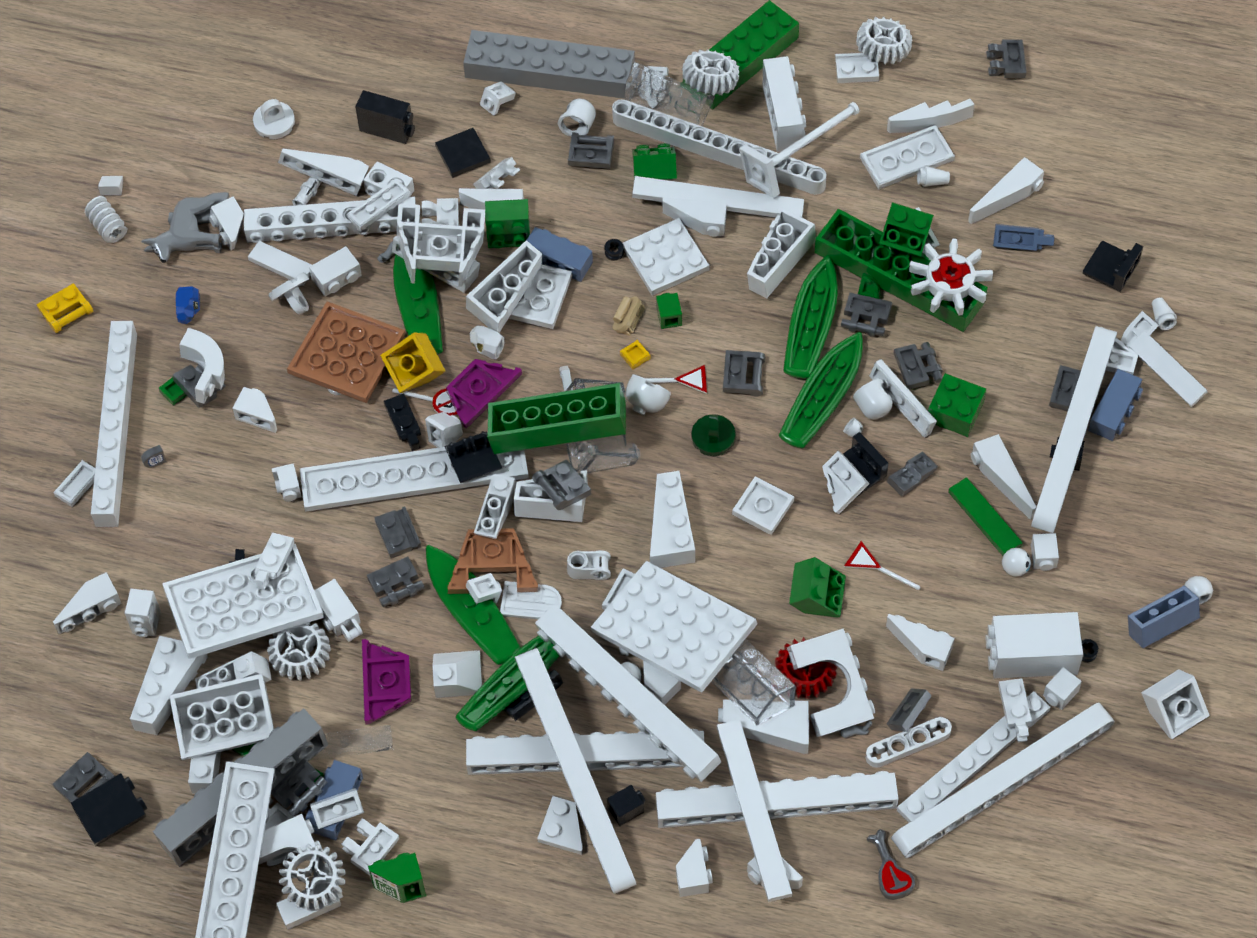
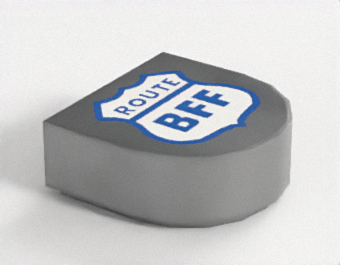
M160 445L148 449L141 456V460L147 468L167 462Z

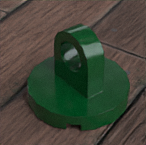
M705 415L698 419L692 427V443L704 455L712 457L723 455L735 443L736 432L734 425L722 415Z

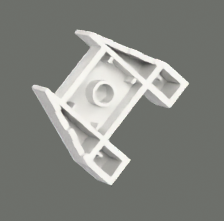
M399 203L397 239L411 283L415 284L416 269L459 272L458 287H462L483 244L485 210L464 208L462 226L420 223V205Z

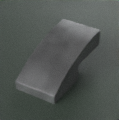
M921 452L908 460L905 467L890 475L887 483L903 497L926 480L938 466L924 452Z

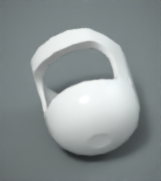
M574 99L568 104L567 111L560 116L558 120L559 129L567 136H571L572 132L579 133V135L588 134L596 116L594 106L585 99ZM570 116L573 120L579 122L578 129L575 131L568 129L563 122L564 118Z
M881 378L863 385L853 395V399L868 419H880L887 415L892 408V399L884 391V382Z

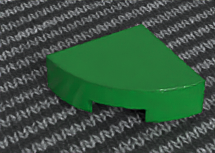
M863 273L858 294L880 299L881 292L877 281L869 274Z

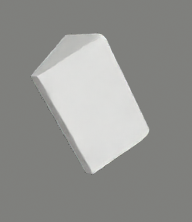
M356 788L310 804L318 829L364 813Z

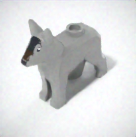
M229 192L212 193L200 198L186 197L179 201L174 208V212L169 213L168 222L170 229L155 238L142 240V243L149 245L144 251L154 252L162 263L168 261L173 251L210 249L216 253H221L222 243H219L220 234L200 232L198 225L210 222L211 206L229 199Z

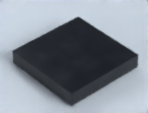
M474 128L435 142V147L452 178L491 163L490 157Z

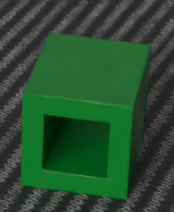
M664 293L656 296V309L660 328L666 329L682 326V311L678 293Z

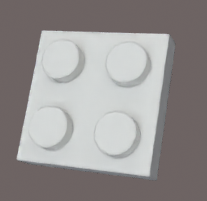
M755 476L733 508L732 515L772 535L794 502V496Z

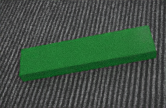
M967 477L949 488L948 493L1002 556L1011 548L1022 547L1023 542Z

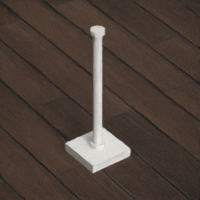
M854 102L850 103L848 108L771 159L746 144L740 147L739 151L747 183L773 198L779 195L780 191L774 166L851 115L858 114L860 112L858 105Z

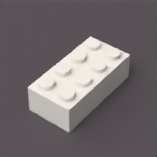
M788 56L763 60L762 86L777 152L783 151L805 136L806 119L805 115H801L800 112L802 110V100L797 98L799 93L798 83L793 80V77H795L794 65L789 63Z

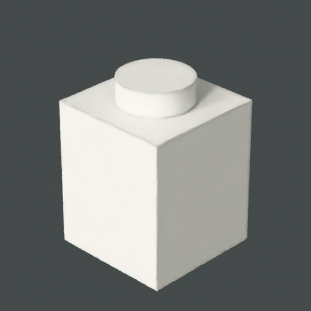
M1056 533L1033 534L1031 552L1034 569L1048 571L1057 568L1059 553Z
M1063 667L1045 686L1043 696L1050 705L1057 706L1062 710L1079 692L1082 681Z

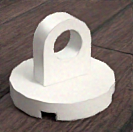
M271 99L258 107L253 116V123L256 132L260 136L269 137V139H279L292 131V127L295 125L293 110L287 104L279 102L277 99Z
M303 272L297 275L295 279L288 280L272 290L268 296L271 301L285 296L292 309L297 314L302 315L309 310V305L299 286L307 282L309 278Z

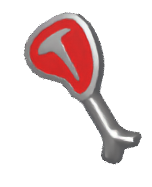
M879 829L875 835H869L867 841L877 847L882 859V865L878 873L880 891L887 899H900L913 891L915 880L909 871L900 868L896 861L891 858L885 844L886 831Z

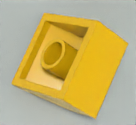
M413 333L380 355L399 393H404L427 384L446 372L425 333Z

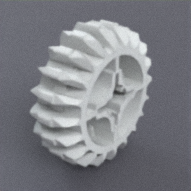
M875 17L873 20L868 19L867 22L862 23L857 32L856 45L858 46V51L863 52L864 57H869V61L876 60L877 63L883 62L885 65L887 62L894 64L895 61L901 62L902 59H906L909 51H911L912 35H910V30L906 29V25H900L899 21H892V18L888 20L884 17L882 19Z
M708 49L707 51L699 50V52H692V55L687 56L685 63H683L682 74L685 84L690 85L691 89H697V92H705V95L707 93L713 96L717 93L722 95L723 93H729L730 90H734L739 79V66L736 65V61L731 60L730 56H724V53L711 52Z
M310 622L273 633L274 639H269L270 647L267 649L268 655H270L269 661L273 664V669L279 671L282 677L287 674L290 680L297 676V679L301 681L303 675L310 679V673L312 672L318 675V667L325 668L324 661H329L328 653L331 651L329 638L325 636L323 628L319 629L316 623L311 626ZM288 642L289 647L285 650V653L281 655L283 647ZM317 645L316 652L310 658L309 653L313 650V647Z
M306 844L307 851L302 852L301 847H297L298 855L295 856L294 853L290 852L288 855L292 861H283V865L288 869H280V875L285 877L281 878L279 883L280 885H286L282 892L283 894L290 893L287 897L289 902L296 899V907H300L302 902H305V910H309L310 904H314L315 910H319L318 903L322 902L324 907H328V898L333 902L337 900L333 892L342 893V889L337 885L345 884V879L341 878V876L345 875L346 872L345 869H338L343 865L342 860L335 861L337 858L336 852L328 856L329 847H325L320 852V844H316L315 850H311L310 844ZM312 859L307 868L295 870L302 862ZM319 860L329 865L333 876H329L327 873L319 870ZM315 868L316 878L313 879L310 886L307 876H311ZM292 878H297L298 881L306 884V894L301 893L295 888ZM330 884L323 892L313 895L318 886Z

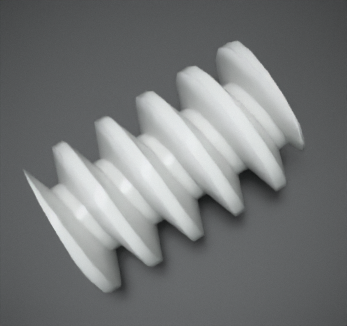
M95 197L87 204L84 212L85 216L105 242L115 243L125 236L128 228L124 226V221L120 219L115 209L107 202L106 197Z

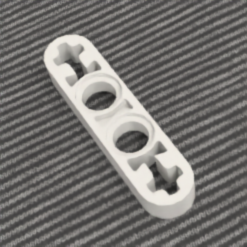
M938 717L910 728L907 732L903 731L876 742L867 748L866 762L875 768L882 767L945 741L951 734V723L946 718ZM938 725L941 728L945 727L944 733H941L940 730L936 731ZM922 733L926 740L923 743H917L913 740V735ZM894 742H901L905 748L897 752L892 749L891 745ZM873 752L881 754L880 759L872 757Z

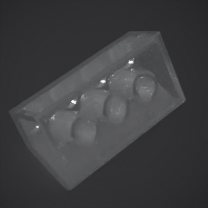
M634 62L626 81L625 100L699 126H703L715 96L708 93L705 95V92H697V89H691L690 85L637 62Z
M747 639L743 641L711 681L756 726L795 706V685Z

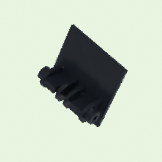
M482 431L474 436L470 435L469 438H462L460 441L451 442L449 445L444 446L460 483L502 469L497 454H494L491 448L487 431Z

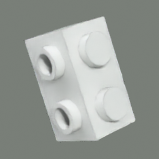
M346 246L309 267L312 280L324 296L337 292L341 287L355 282L362 276L359 262Z

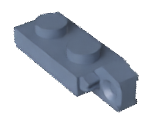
M995 224L993 246L1037 251V249H1042V245L1054 246L1055 237L1054 235L1044 234V229L1035 227Z

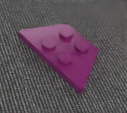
M479 359L472 361L446 387V392L463 427L467 429L488 408V403H492L499 398L522 375V369L515 367V370L503 368L502 364L487 363Z
M362 639L365 725H369L411 702L409 655L402 652H394L391 648L383 645L379 647L371 644L369 640Z

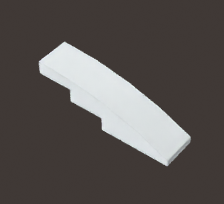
M971 99L951 106L947 100L929 108L924 102L889 117L887 131L889 133H908L921 131L934 125L937 128L952 125L973 117L974 103Z

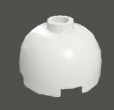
M633 374L626 387V397L634 405L632 410L644 415L645 412L655 413L663 409L670 399L671 392L658 384L654 385L646 381L647 379Z

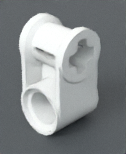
M601 550L573 551L567 559V573L571 578L577 580H606L611 576V572L608 570V561L611 559V555L609 552ZM579 563L582 566L575 567L573 564Z

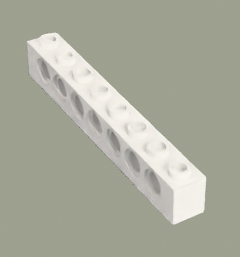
M408 197L400 204L416 205L415 197ZM366 200L244 209V232L247 243L397 231V217L394 216H398V205L362 231L347 218V213Z

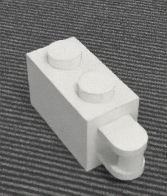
M335 579L314 590L323 611L324 619L322 621L329 632L332 630L337 637L343 634L348 642L363 634L358 625L361 622L357 610Z

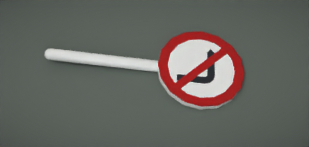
M394 388L392 390L393 393L403 394L399 393L398 389ZM446 389L438 391L434 397L408 391L404 392L406 396L431 401L434 411L437 413L445 412L449 416L458 415Z

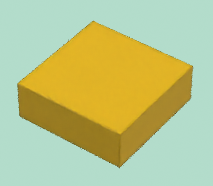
M638 340L620 350V356L633 370L651 359L649 352Z

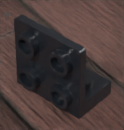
M1101 241L1082 273L1121 292L1140 262L1144 246L1135 243L1132 250L1124 251L1105 241Z
M860 432L855 434L852 438V447L844 452L843 455L869 482V485L860 493L862 494L887 476L889 462Z

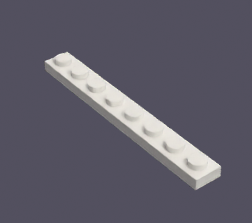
M1034 691L1027 696L1032 719L1031 725H1027L1028 729L1046 715L1051 708ZM1005 716L903 801L897 807L899 814L910 823L946 800L1017 739L1015 727L1008 728Z

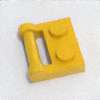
M74 283L36 304L38 310L55 333H58L62 330V327L79 317L94 312L90 303L84 298Z

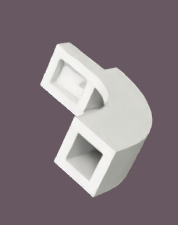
M188 328L179 344L181 358L194 361L204 368V372L195 387L196 401L204 404L207 397L212 396L214 388L222 389L225 378L223 355L221 349L212 338L200 331Z

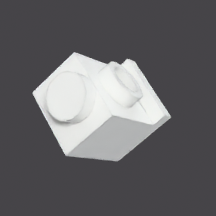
M294 463L272 468L277 493H282L284 501L290 502L302 497Z

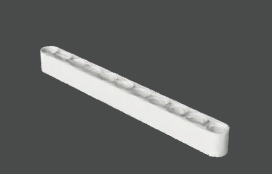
M617 100L612 106L613 123L618 127L742 170L744 168L739 148L745 144L770 159L778 154L769 149L627 100ZM788 157L774 166L777 182L814 195L821 194L825 190L826 172L821 167L792 157Z
M1098 326L1094 329L1031 527L1054 533L1079 450L1117 335L1116 331Z
M535 648L515 656L519 670L613 893L616 894L637 885L538 649Z
M1100 703L1092 705L900 828L891 837L892 841L905 858L915 855L1107 731L1115 721Z

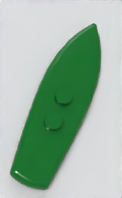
M395 255L393 282L406 333L408 336L413 333L427 334L438 355L443 352L439 302L433 275L423 269H416L415 284L411 283L404 259Z
M825 256L810 271L799 290L794 304L786 344L783 372L795 378H808L812 373L834 318L837 305L838 283L835 267L829 256Z
M861 332L835 345L815 366L799 392L779 433L780 439L793 447L805 448L840 404L859 370L863 351Z
M427 545L426 563L428 573L439 598L460 626L497 665L503 664L521 646L493 599L476 604L470 593L448 594V585L458 560L441 549ZM472 572L468 573V580L477 578Z
M538 635L522 646L477 690L456 714V720L464 728L471 731H478L528 690L515 656L537 648L548 671L559 657V654L553 649L554 644L550 640L546 643Z

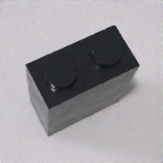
M362 91L355 105L359 131L406 144L409 137H412L415 132L410 103L369 91Z
M122 773L71 802L73 810L95 847L146 817L144 811L148 809L141 797H135L132 792L135 789L134 784L129 776L124 778Z

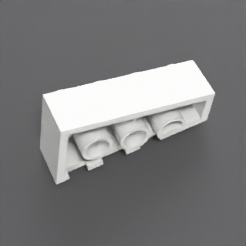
M779 207L777 216L770 225V231L767 237H764L762 247L757 252L748 270L749 290L765 298L769 297L815 243L816 231L814 223Z
M525 241L466 296V309L488 328L499 333L541 268L542 253L528 241Z
M679 471L657 474L650 563L659 568L695 563V546Z
M159 636L130 717L135 731L153 735L159 733L172 713L169 695L184 692L190 681H193L198 674L197 670L201 664H204L207 660V654L189 659L181 640Z

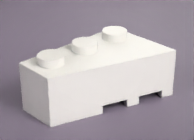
M587 470L580 471L579 475L588 485ZM533 479L519 481L516 484L514 495V514L516 517L582 522L586 498L563 510H557L553 505L552 499ZM552 479L549 480L559 495L565 496Z

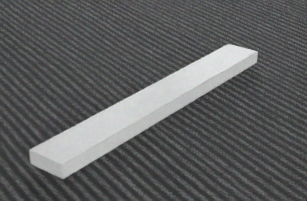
M635 176L632 198L662 202L663 198L727 203V211L776 217L779 207L802 217L804 199L784 196L773 198L763 193Z
M738 719L718 724L717 731L768 902L792 897L790 884L741 721Z

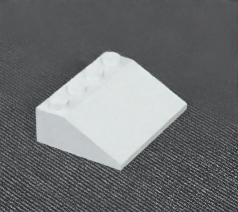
M262 674L169 695L182 761L263 742L274 729L267 689Z

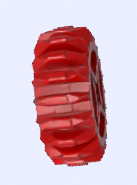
M796 639L792 641V645L798 643ZM786 643L784 650H779V657L775 658L776 666L774 667V673L777 674V682H781V688H788L789 695L796 692L798 699L801 697V694H806L805 697L808 700L812 693L816 698L819 696V691L826 693L827 686L832 687V679H835L837 676V666L829 662L814 663L806 666L808 667L807 675L803 667L794 670L792 663H789L791 659L787 647L791 645ZM820 673H823L819 678L810 681L812 677L819 676Z

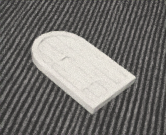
M505 581L500 612L506 617L538 620L554 604L561 609V596L555 588L543 584H538V592H517V582Z

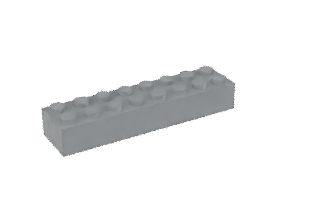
M471 30L463 64L465 78L628 99L635 69V51Z
M303 708L300 712L293 713L288 718V722L281 727L273 729L267 739L256 743L246 756L238 758L234 763L275 769L272 784L273 790L303 758L307 761L311 760L328 746V743L320 725ZM224 772L218 774L213 779V783L208 787L198 790L194 798L187 804L180 805L170 818L160 821L153 831L161 847L179 867L213 840Z

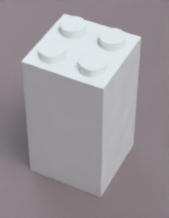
M1078 612L993 616L991 625H988V635L985 637L986 649H990L988 668L993 670L994 679L1055 676L1063 667L1073 675H1078L1083 657Z

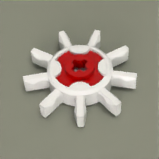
M952 239L949 245V253L941 255L929 243L926 244L924 253L931 260L929 265L913 261L910 263L909 272L926 276L925 281L912 285V295L914 296L929 290L934 295L930 311L933 313L939 308L941 301L945 300L953 301L958 315H963L964 302L962 298L967 295L984 303L987 293L974 286V282L992 281L993 270L975 271L973 265L981 259L982 251L980 249H977L965 258L957 254V239Z

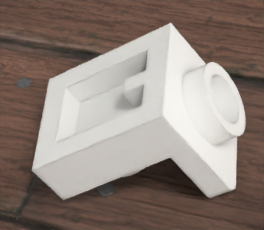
M498 82L484 88L480 105L492 115H496L500 105L513 100L516 92L503 82Z
M491 573L468 580L466 583V588L476 604L489 599H493L495 603L498 602L502 590L500 583L495 580Z

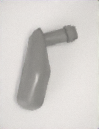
M393 242L389 244L384 253L378 256L379 262L384 263L394 255L392 252Z
M867 721L865 726L853 725L842 729L841 736L847 738L853 735H866L869 732L868 728L871 727L872 721Z

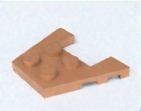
M514 528L501 529L496 539L475 535V529H468L457 565H455L452 579L448 585V594H469L466 588L469 572L516 571L517 592H538L537 581L533 577L531 567L527 563Z

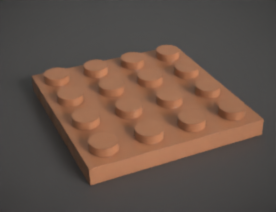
M327 301L289 364L287 372L293 376L367 403L386 370L380 355L401 342L405 337V330Z

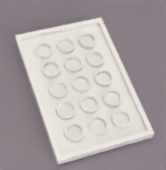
M294 544L279 577L270 579L265 590L256 588V575L254 573L262 554L162 583L189 659L324 618L323 611L296 544Z
M646 561L594 622L591 630L596 635L702 693L755 628L757 621L744 612Z

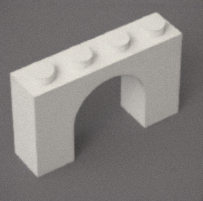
M844 628L787 647L794 670L818 662H829L839 667L846 677L847 691L843 700L834 707L810 715L817 737L874 719L875 708L872 701L867 699L865 693L868 690L867 684L863 677L860 678L858 672L860 664L857 656L852 655L850 649L852 640L849 633H845Z
M300 814L264 831L259 864L285 853H297V847H301L302 852L307 851L306 844H310L311 850H315L316 844H320V842H314L311 833H314V829L310 820H304L303 815ZM319 860V870L327 873L329 876H333L329 865ZM315 868L312 881L316 878ZM330 884L318 886L313 895L323 892ZM333 892L337 900L333 902L328 898V907H324L322 902L318 903L319 910H315L314 904H310L309 910H305V902H302L300 907H296V899L291 902L288 899H284L276 904L287 930L340 907V898H343L342 893Z

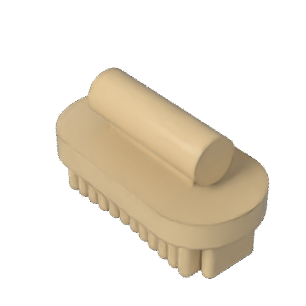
M623 297L613 317V329L617 333L630 336L634 332L637 322L645 309V306L638 297Z

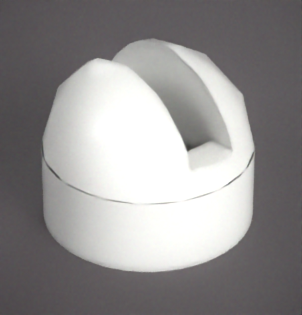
M852 418L845 426L843 432L853 438L855 434L863 431V426L857 419Z

